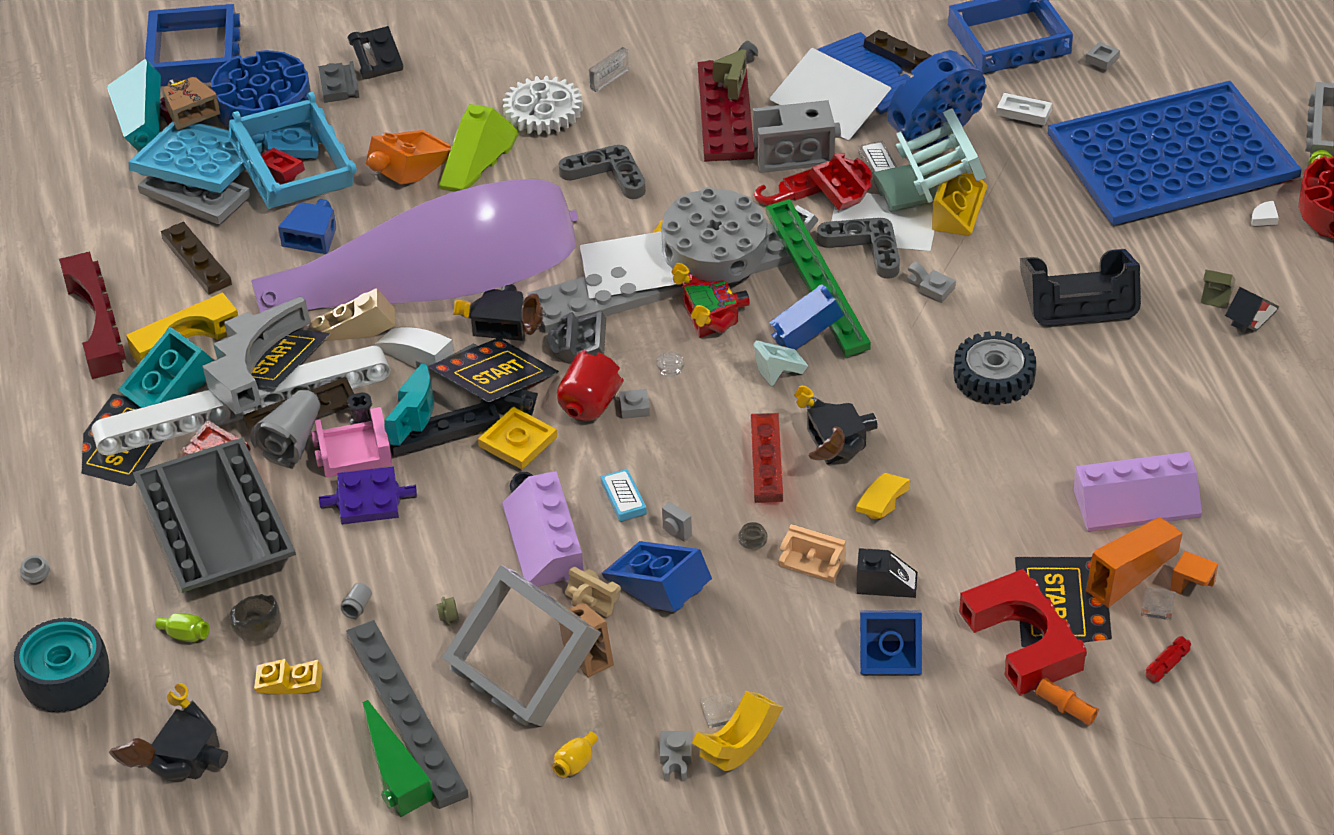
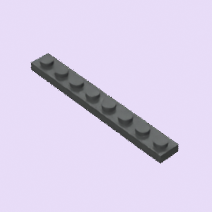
M375 620L346 630L349 642L407 750L430 778L433 798L439 809L468 798V789Z

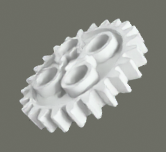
M536 76L535 81H530L527 78L525 84L517 82V88L510 87V93H505L503 115L506 116V120L511 122L514 127L518 126V131L526 128L527 134H530L533 130H537V135H540L544 130L547 134H550L551 129L560 132L561 126L569 128V122L576 123V118L581 117L580 112L583 111L582 94H579V88L574 89L573 83L567 85L566 79L558 82V77L549 80L548 76H545L543 80H540Z

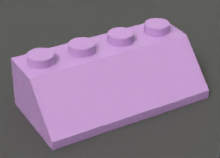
M1189 452L1076 466L1073 491L1088 532L1144 525L1158 517L1163 518L1165 521L1202 517L1198 476Z
M557 471L528 477L502 502L522 575L535 586L569 580V569L575 566L583 571V559Z

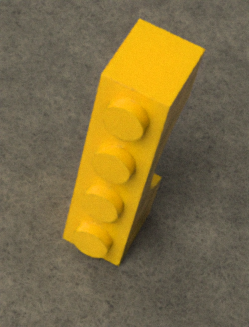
M222 292L127 334L130 354L139 365L169 327H172L185 338L208 336L219 340L227 336L224 322L237 317L238 311Z

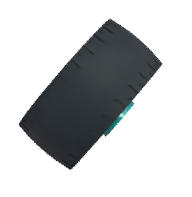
M58 618L42 622L23 635L14 651V667L18 683L30 703H33L34 706L42 710L66 712L83 707L92 702L93 699H96L108 683L110 668L105 644L99 632L86 621L76 618Z

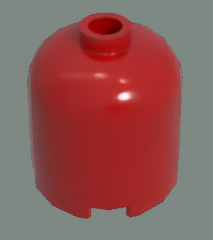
M586 350L577 353L556 392L557 400L562 410L568 416L581 421H592L599 418L624 382V379L618 374L620 367L611 358L599 352L596 356L587 354Z

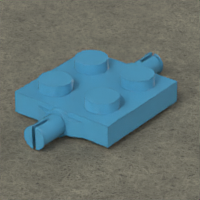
M310 120L250 136L255 142H264L267 151L275 148L292 157L302 159L318 158L319 143H322Z

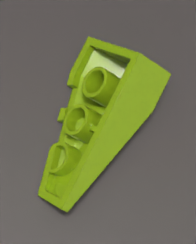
M469 104L460 121L439 189L456 192L471 187L482 177L481 172L488 166L493 167L497 163V158L502 153L507 154L512 149L519 131L493 107Z

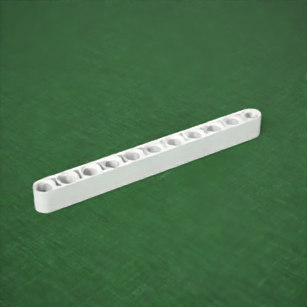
M369 346L299 365L277 388L257 386L261 404L237 415L210 390L100 419L93 424L92 434L98 452L102 455H113L241 420L244 414L290 398L299 390L309 391L343 377L347 378L352 389L380 382L389 376L391 369L382 349L378 346Z

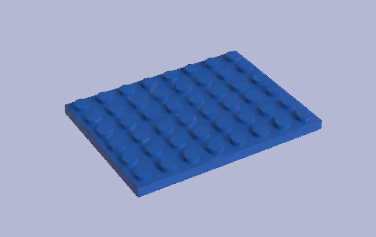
M1231 80L1048 125V135L1112 225L1301 177L1302 169Z

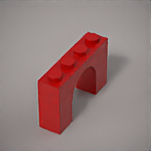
M1024 569L960 593L959 613L973 633L1001 622L1016 620L1032 624L1043 634L1044 637L1038 642L1006 655L1004 675L1019 696L1036 690L1040 682L1045 678L1054 683L1084 671L1085 657L1087 656L1084 643L1074 636L1068 622L1065 619H1061L1055 611L1052 601L1049 598H1045L1039 589L1037 581L1034 578H1030Z

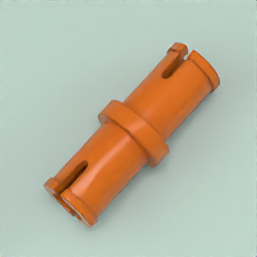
M1047 678L1043 679L1036 689L1035 695L1057 706L1058 711L1062 714L1067 712L1086 723L1087 726L1094 722L1099 713L1097 707L1076 697V692L1071 689L1066 691Z

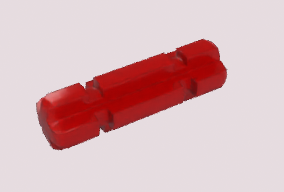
M1183 636L1177 637L1172 642L1173 645H1169L1155 659L1156 662H1152L1146 668V678L1151 679L1153 683L1159 682L1165 676L1164 674H1167L1182 659L1181 657H1184L1191 650L1190 640H1186Z

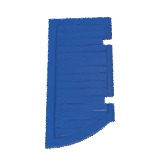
M862 32L816 49L891 87V90L875 108L880 114L888 111L893 94L899 85L905 86L911 78L907 74L900 76L903 70L896 63L864 48V39L867 37Z

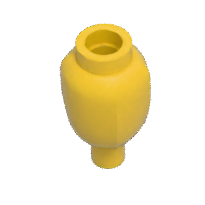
M590 731L583 738H573L565 743L554 755V763L552 764L554 773L561 778L579 773L591 760L593 754L592 746L598 741V736Z

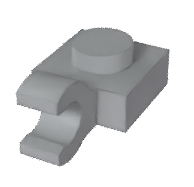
M916 262L908 268V271L912 272V274L907 278V281L913 285H918L919 293L940 303L955 289L956 280L933 270L928 274L925 268Z

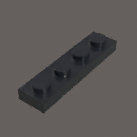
M486 401L430 417L422 432L411 431L401 445H390L394 456L485 431L500 419V415L493 401Z

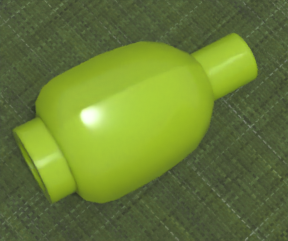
M176 613L169 618L158 617L155 624L157 629L166 630L170 637L192 643L200 639H206L210 629L208 622H204L200 616L186 613Z

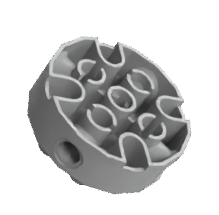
M705 187L700 191L690 192L687 195L678 197L664 213L661 228L662 252L667 264L672 269L676 263H682L688 267L689 274L700 280L708 282L724 280L727 283H732L754 273L761 265V260L766 254L767 220L762 208L749 196L732 190Z

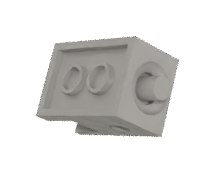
M829 100L753 108L754 150H758L759 173L811 168L831 160L835 154V138H841V127L839 122L834 123Z

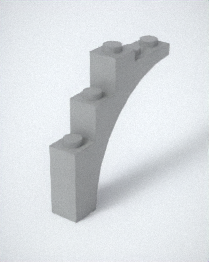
M300 296L254 316L247 312L224 322L228 338L214 343L217 360L202 367L208 390L236 415L261 404L257 383L252 376V372L263 354L285 336L311 323L306 300Z

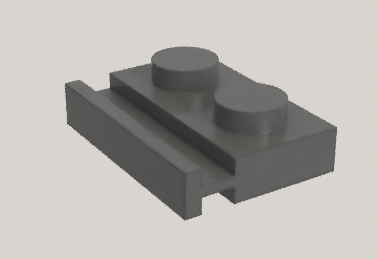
M350 61L349 65L329 63L318 66L324 103L347 100L348 96L354 95L356 98H359L353 61Z

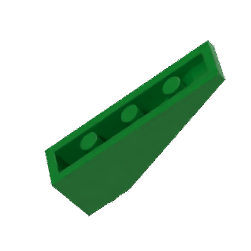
M364 701L363 708L366 724L383 786L381 796L389 809L393 807L402 817L434 800L431 780L370 701Z

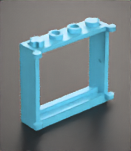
M313 92L307 93L309 100L241 117L240 113L236 111L232 113L234 119L229 120V139L268 209L353 186V177L357 172L356 165L352 160L348 159L343 143L337 140L335 130L332 125L327 123L325 113L316 104ZM310 120L337 170L279 185L273 178L250 136Z

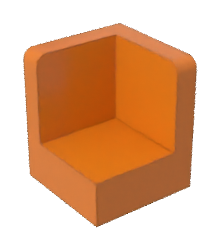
M1184 551L1173 569L1170 590L1182 594L1189 581L1202 586L1208 585L1212 587L1216 582L1218 563Z

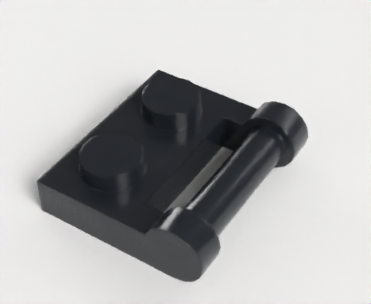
M389 26L362 33L352 32L347 36L349 44L353 46L361 66L360 73L363 79H371L403 70L404 65ZM368 43L376 66L370 65L362 44Z

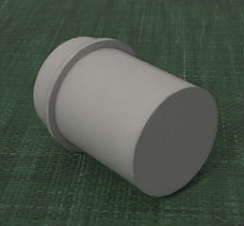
M362 583L354 584L347 597L342 601L341 611L343 614L353 619L363 614L364 608L372 596L371 589Z

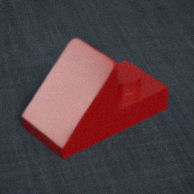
M275 148L261 154L273 178L279 185L294 181L295 177L305 170L303 161Z

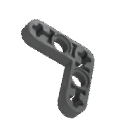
M613 145L567 156L558 163L560 177L564 180H576L612 171L625 197L638 199L645 195V179L629 149L624 145ZM599 161L600 163L590 164L589 162ZM623 170L632 171L630 173H621Z
M886 218L829 221L823 222L817 227V241L820 245L837 247L870 244L877 274L882 278L888 279L894 278L899 274L900 257L893 225L890 220ZM851 230H858V231H860L861 233H859V234H850L849 231H851ZM879 230H882L884 235H880ZM879 246H889L890 249H888V250H881V249H879L878 247H879ZM886 260H889V266H886Z

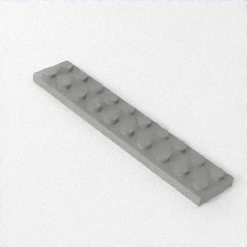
M771 223L767 224L766 254L761 260V265L754 273L792 263L789 254ZM615 267L611 270V275L615 278H621L627 273L622 267ZM590 274L587 278L584 276L527 293V295H539L544 317L541 326L547 334L551 329L556 330L562 324L561 318L571 312L574 313L577 319L602 311L606 317L683 294V283L636 291L634 284L625 283L620 287L622 294L611 295L609 291L601 290L595 294V298L590 299L587 284L589 286H597L602 282L600 275Z

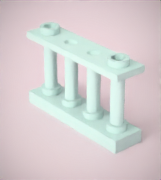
M953 108L943 112L947 122L942 123V127L909 142L905 141L901 131L896 133L900 143L896 144L901 158L907 157L917 178L914 181V185L919 196L925 194L928 203L933 201L929 192L930 188L963 173H973L976 181L986 178L980 160ZM948 135V139L912 155L911 151ZM953 147L954 149H956L955 151L948 153L942 157H939L922 166H917L918 163L927 160L935 155H938L944 151H947ZM958 160L962 162L925 180L923 176Z

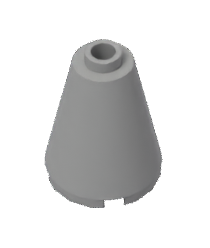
M308 390L297 391L252 428L250 438L253 446L256 448L259 445L264 450L261 455L277 465L287 467L291 463L297 464L303 455L320 409L318 397Z

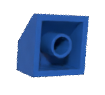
M860 610V674H922V612L920 610Z

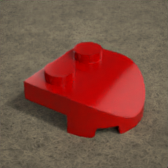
M835 153L830 161L813 166L808 173L838 210L860 203L871 187L873 176L869 167L862 160L856 158L853 161L845 158V153Z

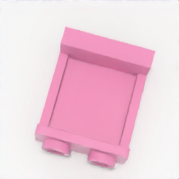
M381 407L370 409L372 421L324 430L322 429L321 420H315L316 431H311L314 448L320 447V450L315 451L317 466L324 467L325 478L337 476V473L375 469L392 465L390 446L384 429Z

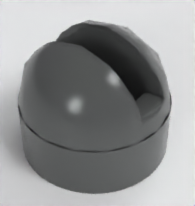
M745 41L739 48V50H746V62H753V56H758L757 47L750 41Z

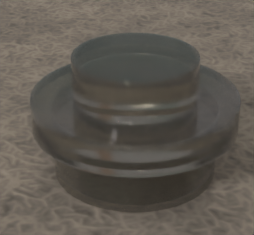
M749 522L740 530L738 540L747 549H758L767 543L768 535L761 524Z

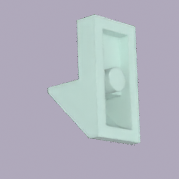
M757 340L753 345L758 371L770 386L775 384L783 371L786 373L795 372L803 374L808 367L807 363L795 349Z

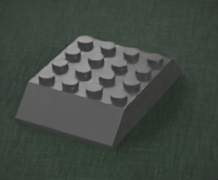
M243 437L133 472L146 515L179 593L296 555L295 549Z

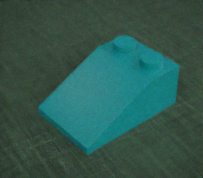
M169 327L118 390L141 408L181 398L200 388L206 382L202 366L215 360L179 332Z

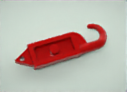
M809 169L783 178V181L779 183L778 194L768 197L761 195V192L766 189L765 185H761L755 190L754 197L760 204L768 206L788 199L796 201L822 192V190L809 176Z

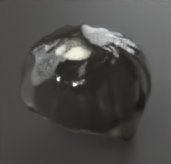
M260 594L241 600L229 612L232 630L248 642L258 643L272 638L281 626V612L273 595L266 596Z

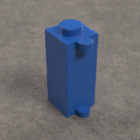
M821 284L769 322L775 331L771 336L778 346L785 345L787 348L797 350L844 316L829 290Z

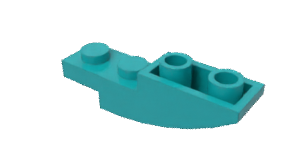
M420 364L399 389V403L385 419L384 429L388 434L390 445H401L411 431L422 432L432 415L434 394L429 369L426 364Z

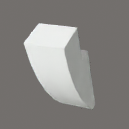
M400 327L391 329L375 343V346L380 347L384 353L415 368H418L420 364H426L428 367L454 354L452 339L418 328Z

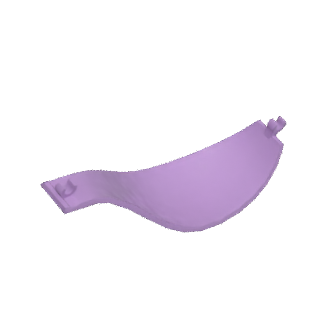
M522 179L483 184L452 192L422 203L387 220L310 263L252 279L251 283L260 313L300 296L306 300L308 310L339 306L376 288L390 303L422 302L472 295L532 277L563 261L576 247V237L572 221L579 219L576 210L569 211L560 186L549 181Z

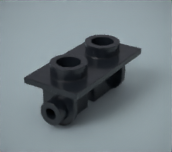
M519 389L493 400V403L498 413L506 414L511 408L515 407L532 416L538 393ZM477 396L478 398L481 399V403L486 402V400H484V399H482L481 397Z

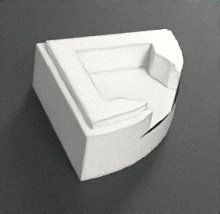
M1274 201L1262 203L1254 209L1251 220L1252 226L1278 225L1279 217Z

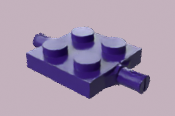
M394 466L337 473L338 488L336 494L319 496L320 508L337 506L340 511L342 525L399 518L398 505L400 498L417 497L416 484L399 487L395 478Z

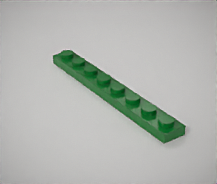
M788 199L766 206V215L808 291L812 292L822 284L829 290L843 312L844 316L831 324L829 329L844 356L848 357L870 350L871 342L791 200Z

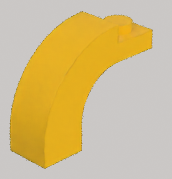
M745 691L728 723L716 733L697 732L692 744L701 748L700 757L724 771L733 770L746 762L762 745L775 725L783 707L760 693Z

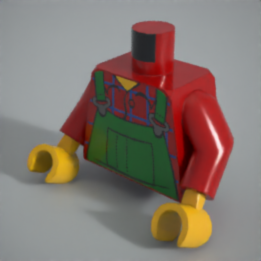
M676 263L671 271L674 275V283H683L684 307L700 338L715 332L724 333L731 326L738 323V308L750 305L749 295L746 290L732 293L728 283L724 280L713 282L701 281L689 274L688 267L682 263Z

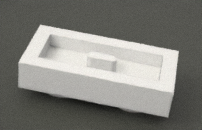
M1008 93L1003 94L997 106L998 116L1040 125L1046 124L1052 111V103Z

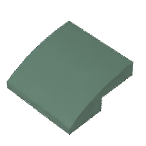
M910 164L872 172L879 195H884L890 212L929 204L925 194L921 196L918 194L914 185V181L917 178ZM930 174L923 176L924 180L931 177ZM936 186L929 189L933 201L937 192Z

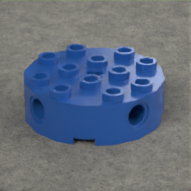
M255 51V56H248L243 59L241 55L234 57L220 66L211 79V88L217 95L220 114L216 116L228 128L229 120L234 119L232 116L233 112L238 111L241 117L309 100L307 93L311 92L308 72L304 68V64L299 58L279 51Z
M948 50L934 54L917 65L911 71L913 76L907 81L905 86L900 84L894 92L888 107V122L897 133L901 131L906 142L942 127V123L947 122L943 112L953 108L963 127L968 123L973 114L977 113L982 107L981 100L987 88L985 77L964 55H960L956 51ZM948 135L918 149L924 150L949 137Z

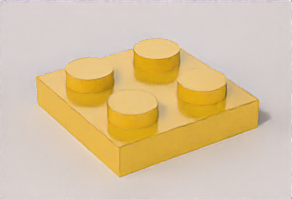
M513 407L478 438V444L480 448L523 470L558 435L556 428Z

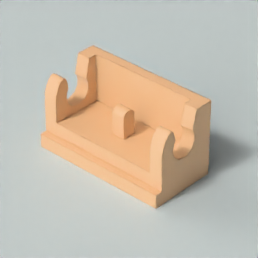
M791 524L780 546V550L784 552L779 559V566L834 583L845 562L846 541Z

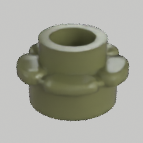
M442 597V603L437 604L440 621L446 620L447 624L451 625V622L459 620L454 597L447 599Z

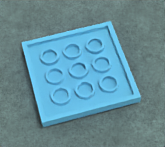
M173 121L128 162L129 171L137 172L143 176L161 178L168 182L173 181L185 184L188 187L206 189L212 193H221L246 169L229 139L228 130L199 123L177 130ZM253 141L261 154L266 149L264 142Z

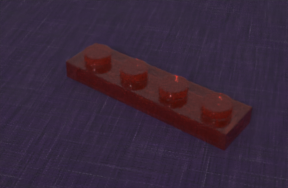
M779 413L751 414L754 503L783 502Z

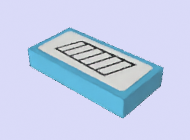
M628 469L600 476L601 484L619 522L647 514L646 505Z

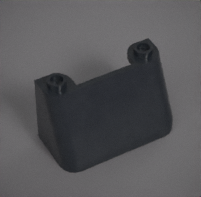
M1115 249L1105 252L1100 258L1099 272L1048 276L1047 265L1042 259L1038 257L1020 258V272L1031 312L1035 320L1041 325L1125 319L1135 316L1140 310V264L1126 249Z

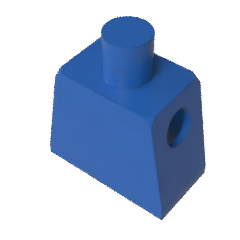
M319 199L316 204L299 203L278 226L281 246L328 254L336 231L335 214L331 204L325 199Z

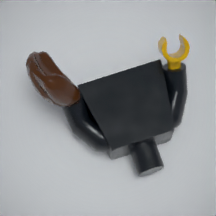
M513 284L503 286L501 290L492 289L485 291L482 297L472 304L465 300L454 301L453 315H461L464 318L471 319L472 333L476 337L523 341L524 329L526 334H534L541 326L544 318L539 295L530 294L524 300V294L517 291Z
M801 385L794 394L798 398L796 401L798 407H807V430L817 446L815 451L809 453L810 459L824 460L826 464H831L842 458L853 459L866 447V432L875 430L878 427L874 413L859 416L851 403H824L813 397V391L804 385Z
M177 683L174 688L181 697H177L172 691H169L167 701L173 706L180 705L182 709H175L152 744L143 739L135 738L129 744L111 748L109 754L117 762L130 768L146 767L166 781L184 778L196 780L202 776L208 765L218 768L225 766L228 760V751L219 748L220 744L216 727L193 700L188 701L186 698L188 696L186 685Z

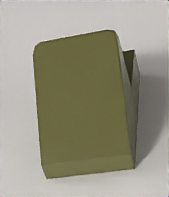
M741 49L713 62V81L724 83V88L728 89V99L738 100L747 70L746 50Z
M1205 269L1203 278L1205 284L1201 303L1227 308L1236 279L1232 274Z

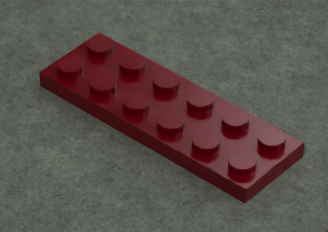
M714 61L697 62L704 162L755 159L747 70L738 100L728 99V89L724 88V83L713 81Z

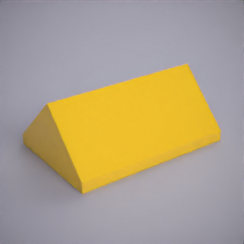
M958 160L945 166L944 171L962 162ZM967 172L939 184L933 201L932 230L964 236L971 235L988 185L982 179L976 181L973 173L967 174Z

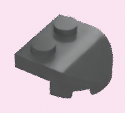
M602 311L579 319L571 312L561 318L562 324L556 330L551 329L547 337L548 345L555 355L566 363L571 364L577 353L584 350L587 351V354L594 356L598 352L604 354L606 317Z

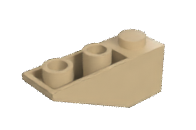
M376 288L368 293L361 294L358 298L346 304L339 305L336 309L324 315L317 316L314 320L310 321V331L330 333L324 341L374 337L395 326V308Z

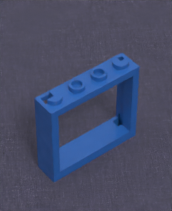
M972 0L949 6L948 26L982 74L1072 53L1073 33L1049 0ZM1034 12L1051 36L985 51L969 27Z
M234 4L149 11L145 59L160 73L161 86H168L169 81L175 78L183 81L196 77L202 83L211 82L212 77L220 66L240 55L238 42L241 41L239 29L241 27L240 13L235 12ZM226 27L224 57L160 62L162 32Z

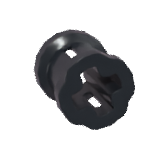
M363 392L352 394L347 400L349 410L352 413L350 416L351 425L372 421L370 412L372 406L371 396Z

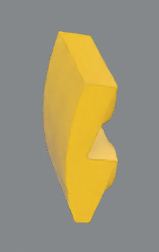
M888 473L882 474L863 494L856 506V512L866 514L871 519L883 518L895 510L896 499L910 490V479Z
M286 659L257 665L254 689L257 693L275 695L320 691L323 667L318 660L290 666Z

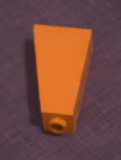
M1158 517L1098 548L1092 554L1086 591L1109 608L1179 552L1183 533L1174 525Z

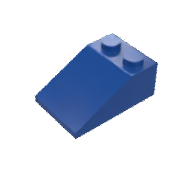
M639 541L602 572L603 578L620 585L621 589L650 607L669 612L681 609L690 597L699 593L703 586L712 579L700 549Z

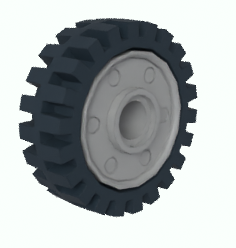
M990 331L984 332L983 337L979 333L973 335V339L968 337L964 343L958 346L954 358V381L957 383V388L960 391L963 390V394L966 397L972 395V400L976 402L982 398L983 404H989L990 400L994 401V405H1000L1001 400L1005 404H1009L1012 398L1018 401L1022 395L1026 396L1029 393V389L1033 388L1036 375V356L1034 350L1030 349V345L1027 342L1022 343V338L1017 336L1013 340L1012 334L1006 333L1004 337L1001 336L999 331H995V336H991Z

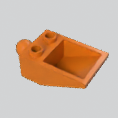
M424 130L393 134L386 132L383 135L371 137L365 164L371 170L380 172L399 184L418 182L448 160L452 145Z

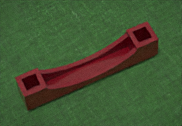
M90 251L60 258L59 262L68 295L74 293L79 296L95 313V324L88 341L82 342L91 379L124 372L121 361L126 360L123 345H117V343H121L118 327L112 328V326H116L113 310L107 311L111 309L108 293L102 294L107 291L103 277L98 278V276H102L98 260H92Z

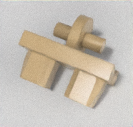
M575 566L569 569V583L565 590V595L572 598V605L577 606L585 603L592 610L605 617L612 615L614 603L619 600L620 585L614 582L606 584L600 581L597 573L590 569L582 571Z

